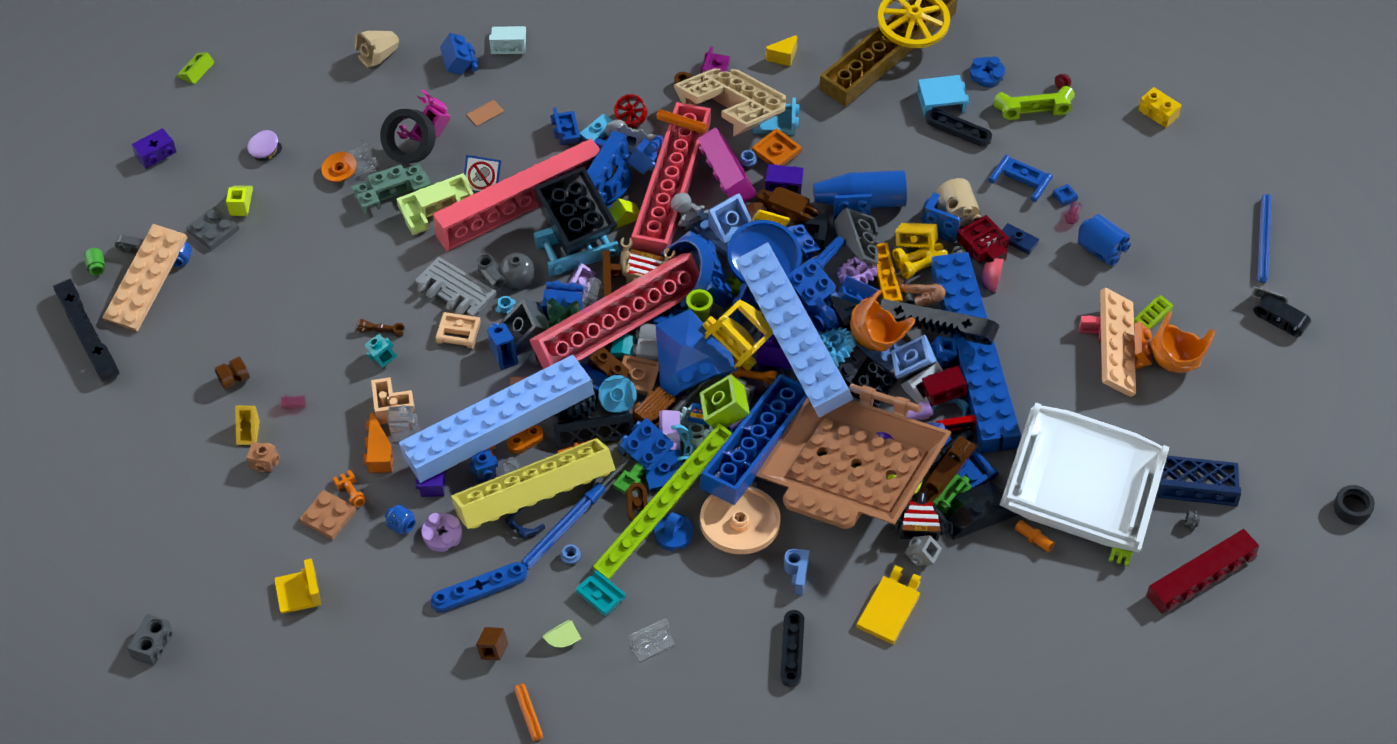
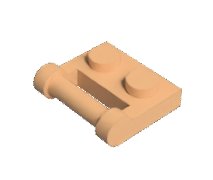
M444 312L436 335V343L463 345L474 349L481 323L480 317ZM445 332L466 335L469 337L467 339L445 335Z

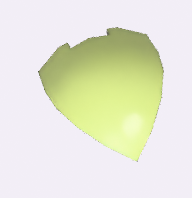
M571 620L563 622L543 635L546 642L554 647H566L581 639Z

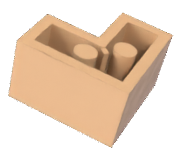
M391 377L371 380L375 415L379 424L416 419L412 390L393 393Z

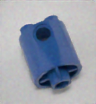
M1100 214L1095 215L1091 219H1086L1079 227L1078 244L1107 265L1115 266L1122 252L1126 253L1131 246V243H1129L1130 235Z

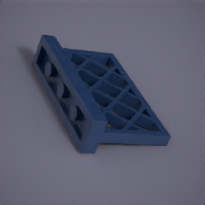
M1167 456L1166 462L1174 466L1169 469L1164 465L1157 498L1238 507L1241 496L1238 463ZM1183 465H1191L1193 469L1188 471ZM1203 467H1211L1213 471L1208 473ZM1179 469L1183 475L1178 477L1174 471ZM1223 469H1233V473L1228 475ZM1198 471V472H1200L1204 477L1198 479V478H1197L1195 475H1193V474ZM1218 473L1224 479L1218 481L1213 476ZM1167 475H1169V476H1170L1172 479H1174V480L1163 479V478L1166 477ZM1186 478H1190L1193 482H1187L1183 480ZM1206 480H1209V481H1211L1213 484H1206V483H1203V482H1205ZM1229 482L1233 486H1225L1223 484Z

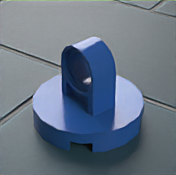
M668 513L654 528V537L657 544L669 551L686 548L694 537L693 524L690 519L679 513Z

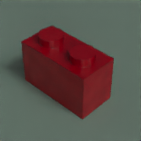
M958 366L922 378L923 391L931 407L968 395L967 383Z

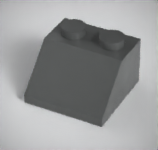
M524 298L500 322V324L505 323L512 334L516 351L532 346L530 339L551 328L540 304Z

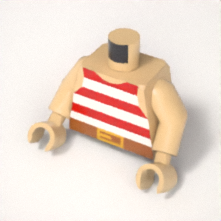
M624 237L621 239L623 251H621L620 264L622 274L626 277V283L634 281L677 256L676 252L673 251L672 255L668 257L669 248L664 250L666 259L631 249L629 252V248L633 244L631 238L628 245H624Z

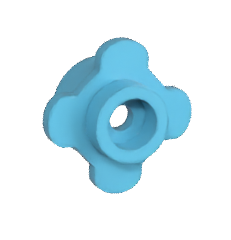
M503 296L498 299V306L495 308V311L508 314L513 309V306L516 305V301L508 296Z

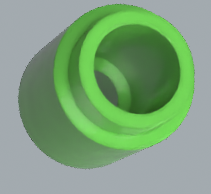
M90 248L85 251L84 259L87 271L93 276L103 274L105 262L102 250Z

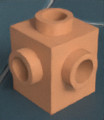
M252 442L246 457L249 468L259 472H273L274 466H277L279 463V454H277L275 445Z

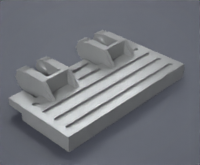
M440 257L415 280V283L418 284V292L423 293L428 289L426 296L430 299L437 294L438 297L447 301L446 308L451 311L459 304L455 314L460 315L466 311L468 315L474 317L497 296L496 290Z

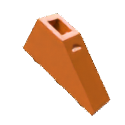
M370 413V421H366V431L369 432V435L365 437L367 453H364V465H367L369 473L392 472L394 457L392 446L374 413Z

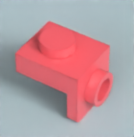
M1081 316L1079 333L1098 334V342H1101V317Z

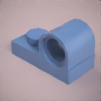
M790 549L784 555V570L787 574L793 576L791 586H795L796 595L803 596L810 550Z

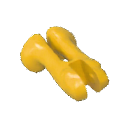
M936 242L931 248L924 247L911 253H905L902 248H896L893 250L892 256L896 268L900 269L902 277L909 279L916 272L931 266L932 256L948 255V252L943 250L944 246L940 242Z

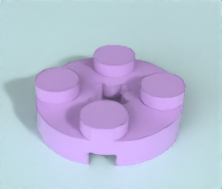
M433 513L422 526L423 541L433 551H448V548L457 546L462 539L460 521L457 517L450 514ZM443 529L447 533H443L441 536L438 531Z

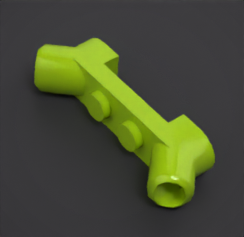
M1063 86L1057 93L1010 97L1000 92L995 96L993 104L996 109L1002 111L1003 117L1007 120L1019 119L1021 113L1052 111L1054 116L1064 115L1071 111V101L1074 99L1075 93L1068 86Z

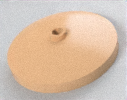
M750 486L735 505L711 494L702 505L700 527L705 538L716 548L732 554H750L766 548L774 541L780 529L781 517L775 501L764 491Z

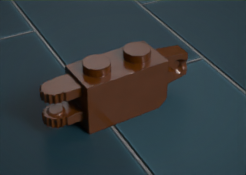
M782 187L775 188L773 192L761 189L757 195V202L764 203L767 207V212L788 217L790 222L798 225L820 215L818 208L810 205V198Z

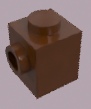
M484 627L476 643L482 660H501L509 644L504 628Z

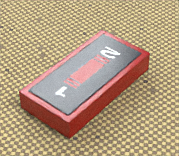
M975 415L937 420L936 423H943L946 430L951 431L950 435L960 434L965 429L974 432L976 418Z

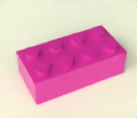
M716 127L698 138L701 144L699 146L700 151L704 156L706 155V162L711 169L713 168L715 178L720 181L721 189L729 198L740 193L743 202L746 203L758 195L730 144Z

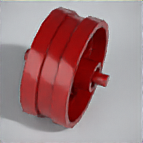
M624 95L617 100L614 106L617 120H621L628 115L627 122H625L628 128L640 126L647 118L648 110L646 105L637 95ZM639 103L642 104L643 108L635 109ZM620 109L623 110V111H626V112H624V113H622V114L619 115V110H620ZM642 112L641 116L638 117L637 113Z

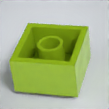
M732 374L700 392L704 421L713 429L719 423L727 428L750 414L745 386Z

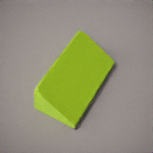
M197 53L177 74V77L195 84L214 64V60L209 53Z

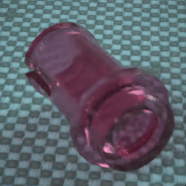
M1077 201L1071 202L1069 211L1065 214V220L1068 224H1075L1079 221V212L1082 205L1078 203L1076 208Z
M285 395V397H281L282 408L288 410V408L306 407L305 395Z

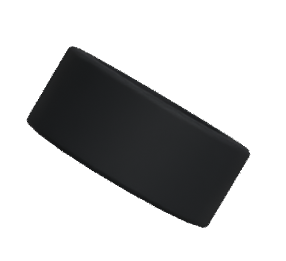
M1348 485L1337 493L1333 508L1338 518L1345 523L1352 525L1362 524L1370 518L1374 510L1375 501L1371 493L1365 488L1357 485ZM1353 497L1360 500L1366 509L1363 512H1353L1347 509L1342 501L1344 498Z

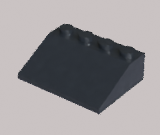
M584 166L534 187V199L566 256L584 250L617 227V223Z

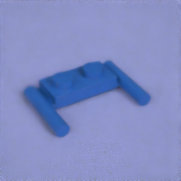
M1005 155L988 181L994 184L1002 171H1004V175L1035 188L1036 190L1030 199L1033 202H1037L1053 178V175L1050 173L1046 174L1032 166L1012 159L1009 155Z

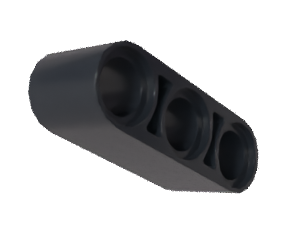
M1264 294L1253 308L1256 316L1295 337H1300L1311 323V319L1307 314L1270 294Z

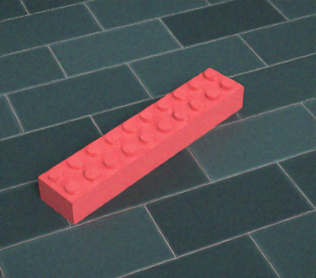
M676 102L673 113L706 123V134L711 124V108ZM669 123L631 236L633 242L632 249L663 256L661 251L672 244L681 215L680 212H675L672 209L671 200L676 194H688L701 155L699 149L701 144L698 138L704 134Z
M591 138L524 171L518 172L516 175L503 179L501 182L489 186L476 194H472L459 202L438 210L436 213H433L437 239L445 250L449 251L538 208L539 206L534 199V187L583 166L587 171L598 155L600 148Z
M682 253L530 339V343L542 368L545 369L571 355H574L577 361L681 302L693 290L700 275V270L692 253Z

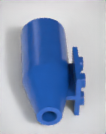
M905 171L853 172L814 183V202L833 205V221L845 207L870 215L871 208L905 207L907 203Z

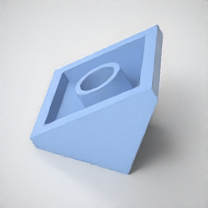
M740 193L708 210V227L723 243L730 241L738 228L751 221Z
M925 335L891 351L897 379L905 378L938 362Z

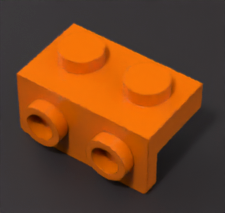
M1140 321L1134 323L1135 369L1152 364V333Z

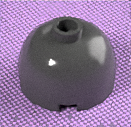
M512 253L507 255L499 265L501 274L506 277V284L504 285L506 288L523 290L534 283L536 275L535 266L532 260L525 254Z

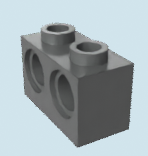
M146 614L127 648L131 658L155 665L157 659L161 658L167 641L169 642L173 636L170 622Z

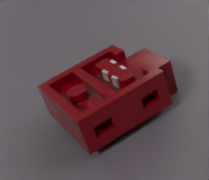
M987 215L958 230L956 240L979 264L983 261L988 263L994 262L996 258L1004 259L1005 261L1007 258L1008 250L1006 248H1008L1010 238Z

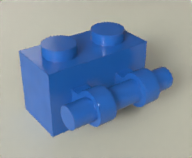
M449 33L440 46L446 71L462 75L467 67H470L473 72L477 71L478 60L475 57L474 47L470 42L466 43L464 36Z
M661 135L655 136L651 141L644 138L626 162L642 174L647 170L651 171L656 165L660 153L659 147L663 144V137Z
M560 281L547 282L542 301V310L545 316L569 318L581 311L583 308L581 292H584V285H577L576 282H571V284L560 283Z

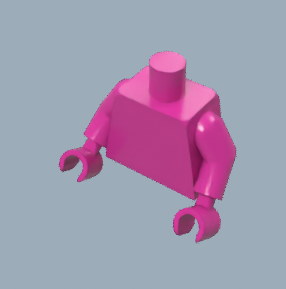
M421 90L425 95L417 97L424 104L429 102L423 113L432 121L437 138L443 132L451 116L448 114V109L443 102L434 97L431 98L426 90ZM417 123L411 132L407 130L405 125L399 126L401 132L397 131V134L401 139L409 137L411 140L421 142V130Z

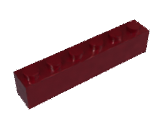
M1243 528L1149 585L1146 596L1161 614L1167 610L1172 611L1183 600H1190L1195 593L1205 591L1214 581H1221L1229 572H1236L1242 564L1255 560L1258 556L1257 552L1260 545Z

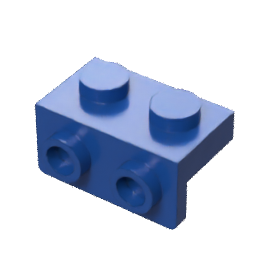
M553 108V115H550L551 124L556 127L553 128L554 137L558 138L559 144L581 142L574 111L557 113V108Z
M846 276L838 293L841 299L858 305L863 299L871 297L878 289L850 276Z

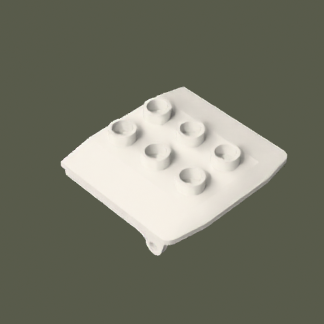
M1035 403L1030 410L1000 506L1029 520L1102 545L1140 553L1169 447L1161 446L1137 433L1068 410L1041 406V404Z

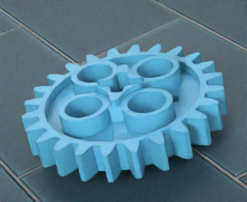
M835 327L831 331L827 329L825 333L821 331L819 333L836 367L839 366V362H845L844 358L850 357L849 353L854 351L853 347L856 346L854 344L856 341L847 328L842 329L840 327L836 329Z

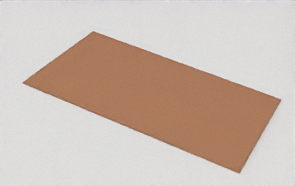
M492 100L466 115L478 126L504 112V110L495 100Z

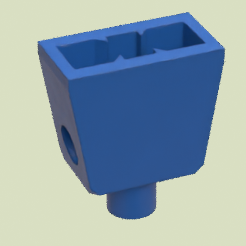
M491 324L487 329L488 339L500 370L517 365L518 358L515 341L506 324ZM501 347H505L507 349L505 353H503Z

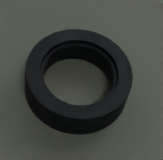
M398 109L393 111L384 120L380 131L381 145L385 153L391 159L401 163H417L424 160L431 153L436 139L435 128L430 118L425 113L414 109ZM410 118L420 127L421 142L415 151L406 154L396 145L395 130L401 121Z

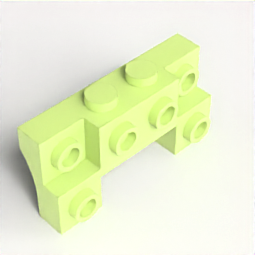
M462 173L397 198V205L405 218V223L411 234L415 235L429 229L427 217L474 193L470 188L467 178Z

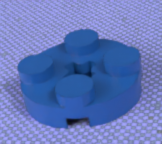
M982 57L973 60L970 67V77L972 81L979 82L980 86L994 87L1004 79L1005 67L998 57Z

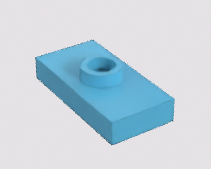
M602 114L580 132V138L584 141L591 138L593 141L596 138L602 139L606 135V125L614 120Z

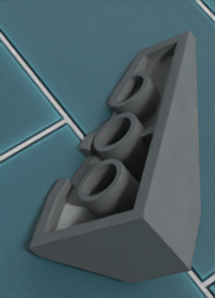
M845 207L833 221L837 235L845 240V244L861 261L876 266L878 264V249L876 245L879 243L877 239L879 229L875 217Z

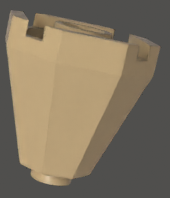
M365 31L355 35V49L360 51V55H358L359 60L367 68L380 64L398 48L399 38L392 31Z

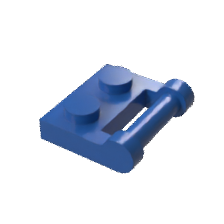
M977 446L970 457L973 456L986 474L982 475L970 459H968L958 473L960 477L966 476L969 478L970 481L968 483L972 486L970 489L986 484L999 475L997 469L992 468L979 453Z

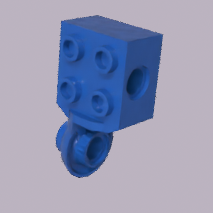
M812 257L786 276L807 314L814 315L812 317L814 326L820 331L827 329L831 331L835 327L838 329L839 322L835 311L825 304L834 293L836 285Z

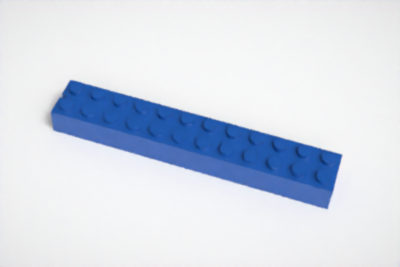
M969 253L932 256L930 272L933 283L941 285L946 292L944 299L939 302L941 310L988 319ZM949 332L948 337L955 339L958 354L955 357L956 366L959 367L967 383L968 395H965V399L969 404L968 410L970 415H975L976 418L974 432L980 453L998 451L1000 437H1003L1001 450L1017 449L1020 444L1021 432L995 343L984 345L969 342L964 339L963 335L961 337H958L957 334L951 336Z

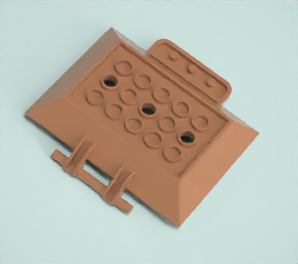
M850 384L849 390L860 394V401L852 400L821 417H818L807 397L757 472L756 477L788 487L783 496L787 509L842 529L853 527L862 513L895 525L949 438L951 431L907 418L909 410L920 413L922 406L912 403L909 399L898 396L896 398L877 392L876 389L868 386L861 387ZM874 399L894 405V413L873 407ZM876 433H888L893 437V439L888 438L884 440L882 437H879ZM821 452H827L826 455L818 456ZM856 463L861 464V466H858L856 468L852 467ZM889 475H896L895 478L886 479Z

